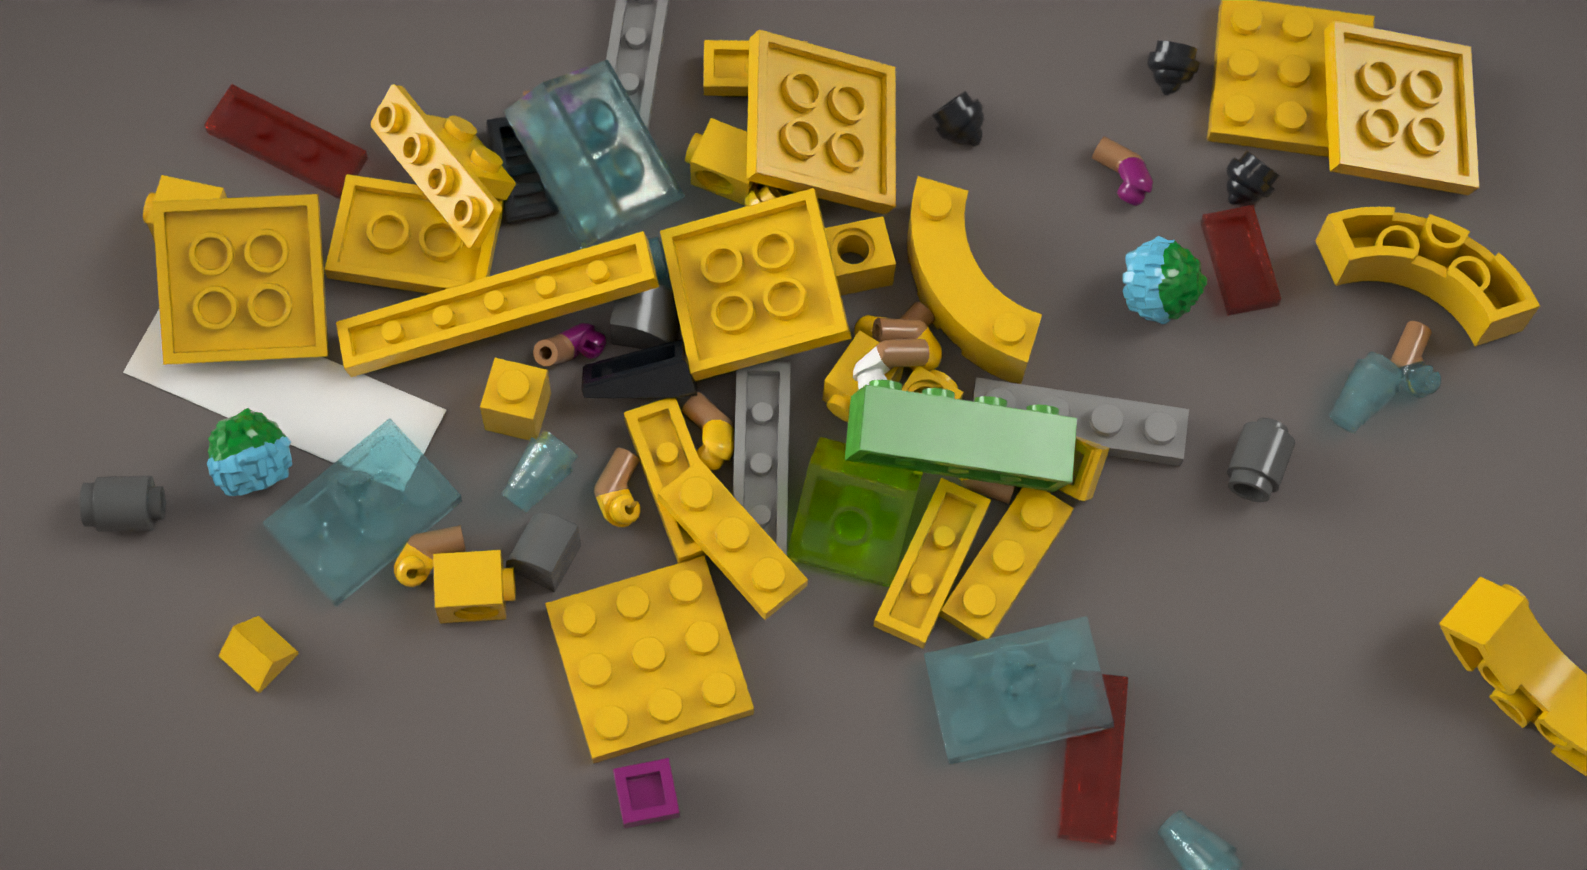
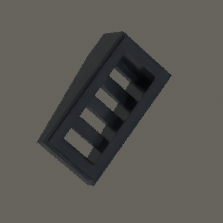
M538 110L486 120L490 150L500 156L503 161L502 167L511 177L539 173L540 181L516 185L507 200H503L507 223L559 214L558 201ZM530 135L531 143L503 148L502 140ZM534 154L536 162L507 167V158ZM543 191L545 201L521 206L515 205L514 197Z
M680 339L585 364L582 372L581 390L584 398H680L697 396V381L694 380L690 373L684 341Z

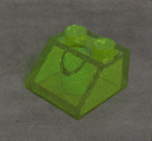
M820 437L808 465L787 557L795 562L890 588L897 571L924 472L845 461L846 443Z

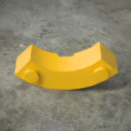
M917 176L909 216L907 254L920 302L933 313L935 320L932 323L936 329L941 328L950 340L962 349L961 354L965 358L1000 379L1022 384L1042 314L1028 310L1002 294L985 277L971 253L965 231L964 215L968 190Z
M1395 207L1347 209L1328 214L1315 240L1336 286L1360 281H1379L1405 286L1418 291L1451 313L1467 332L1474 346L1523 331L1540 307L1526 281L1501 253L1498 252L1495 256L1484 246L1468 236L1469 230L1432 214L1424 218L1395 212Z
M1480 576L1440 621L1439 624L1445 638L1467 671H1474L1477 667L1482 677L1495 688L1489 697L1505 714L1522 728L1531 721L1536 725L1543 737L1555 745L1551 751L1555 756L1587 776V674L1576 666L1549 638L1534 617L1529 607V601L1523 593L1511 585L1503 584L1500 586Z

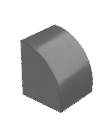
M659 285L658 288L614 300L610 320L611 344L646 349L677 340L680 323L673 291Z
M535 513L507 559L506 568L514 567L515 573L555 592L581 547L578 525L555 515Z

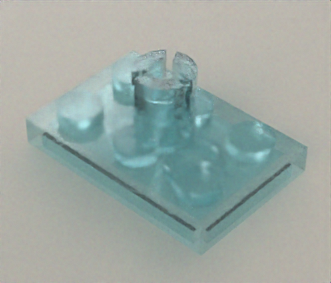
M389 418L264 520L263 525L334 606L337 607L396 558L411 536L427 532L462 502V497Z
M1087 616L924 653L949 765L1114 727Z

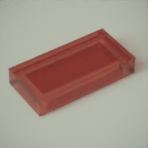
M1254 205L1203 214L1200 223L1227 315L1279 306L1282 298Z

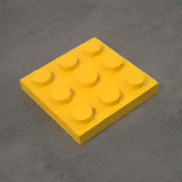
M1221 0L1218 15L1207 141L1329 157L1324 29L1333 21L1374 28V16L1257 0Z
M1333 21L1324 29L1330 172L1469 195L1479 188L1471 46L1339 21Z
M759 29L749 38L746 180L792 192L814 188L817 198L884 215L896 207V67Z
M814 188L660 230L689 369L695 381L852 339Z
M319 194L152 202L163 365L325 357L329 355Z
M705 556L545 603L593 764L754 715V706Z

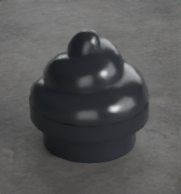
M1157 41L1155 52L1149 53L1147 64L1149 69L1154 72V80L1161 86L1164 95L1168 96L1177 92L1181 88V84L1191 81L1194 74L1198 72L1200 62L1195 60L1197 48L1177 42Z
M966 91L962 92L932 114L939 124L935 128L936 131L945 140L954 139L959 144L969 143L972 146H978L983 136L981 129L984 121L982 104L978 98L972 100Z
M1246 150L1239 160L1234 157L1227 166V176L1229 177L1226 186L1229 193L1228 202L1232 205H1241L1245 201L1256 202L1262 197H1269L1275 190L1272 184L1279 175Z

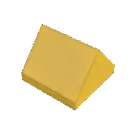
M1076 436L1072 483L1059 490L1078 500L1086 501L1092 499L1110 448Z
M256 616L232 627L218 656L260 694L299 653L262 618Z

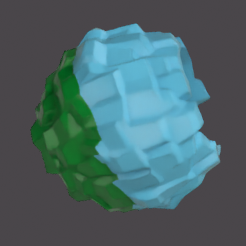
M1158 236L1126 254L1128 271L1123 273V284H1126L1123 288V295L1126 298L1129 310L1139 313L1140 317L1156 321L1160 324H1167L1170 320L1179 319L1185 313L1190 312L1191 307L1196 304L1200 295L1203 294L1208 279L1201 273V262L1191 254L1189 249L1183 248L1176 240H1167Z
M246 408L235 416L219 421L216 428L211 431V435L208 438L209 459L207 467L215 486L220 487L226 495L241 496L252 491L266 489L273 486L277 481L289 476L288 468L293 465L289 448L291 440L282 432L277 422L267 419L263 413Z

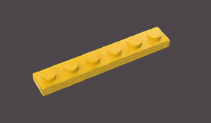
M644 231L337 321L336 325L344 369L351 377L658 288L659 284L649 241Z

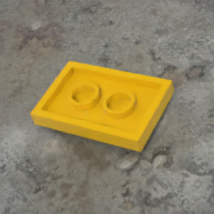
M346 174L325 265L326 276L328 279L428 294L489 277L504 209L503 200L496 199L502 207L501 213L480 248L474 249L468 248L418 185Z

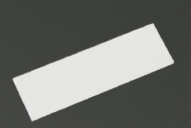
M159 310L123 371L125 374L227 418L237 415L246 408L263 413L267 419L277 422L282 432L291 440L290 445L401 493H404L446 412L444 408L364 374L351 377L345 371L343 365L324 357L163 365Z

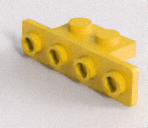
M391 85L371 120V128L468 248L479 249L501 213L502 207L496 199L507 200L516 182L502 167L503 161L500 156L488 149L476 136L477 129L469 121L455 115L443 118L425 114L403 86Z

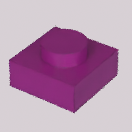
M669 758L613 769L624 829L680 818Z

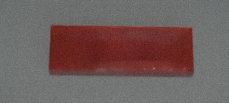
M233 84L230 85L204 124L208 134L340 200L346 174L358 176L368 160L366 150Z
M1074 670L1071 674L1057 839L1114 845L1116 842L1128 677Z

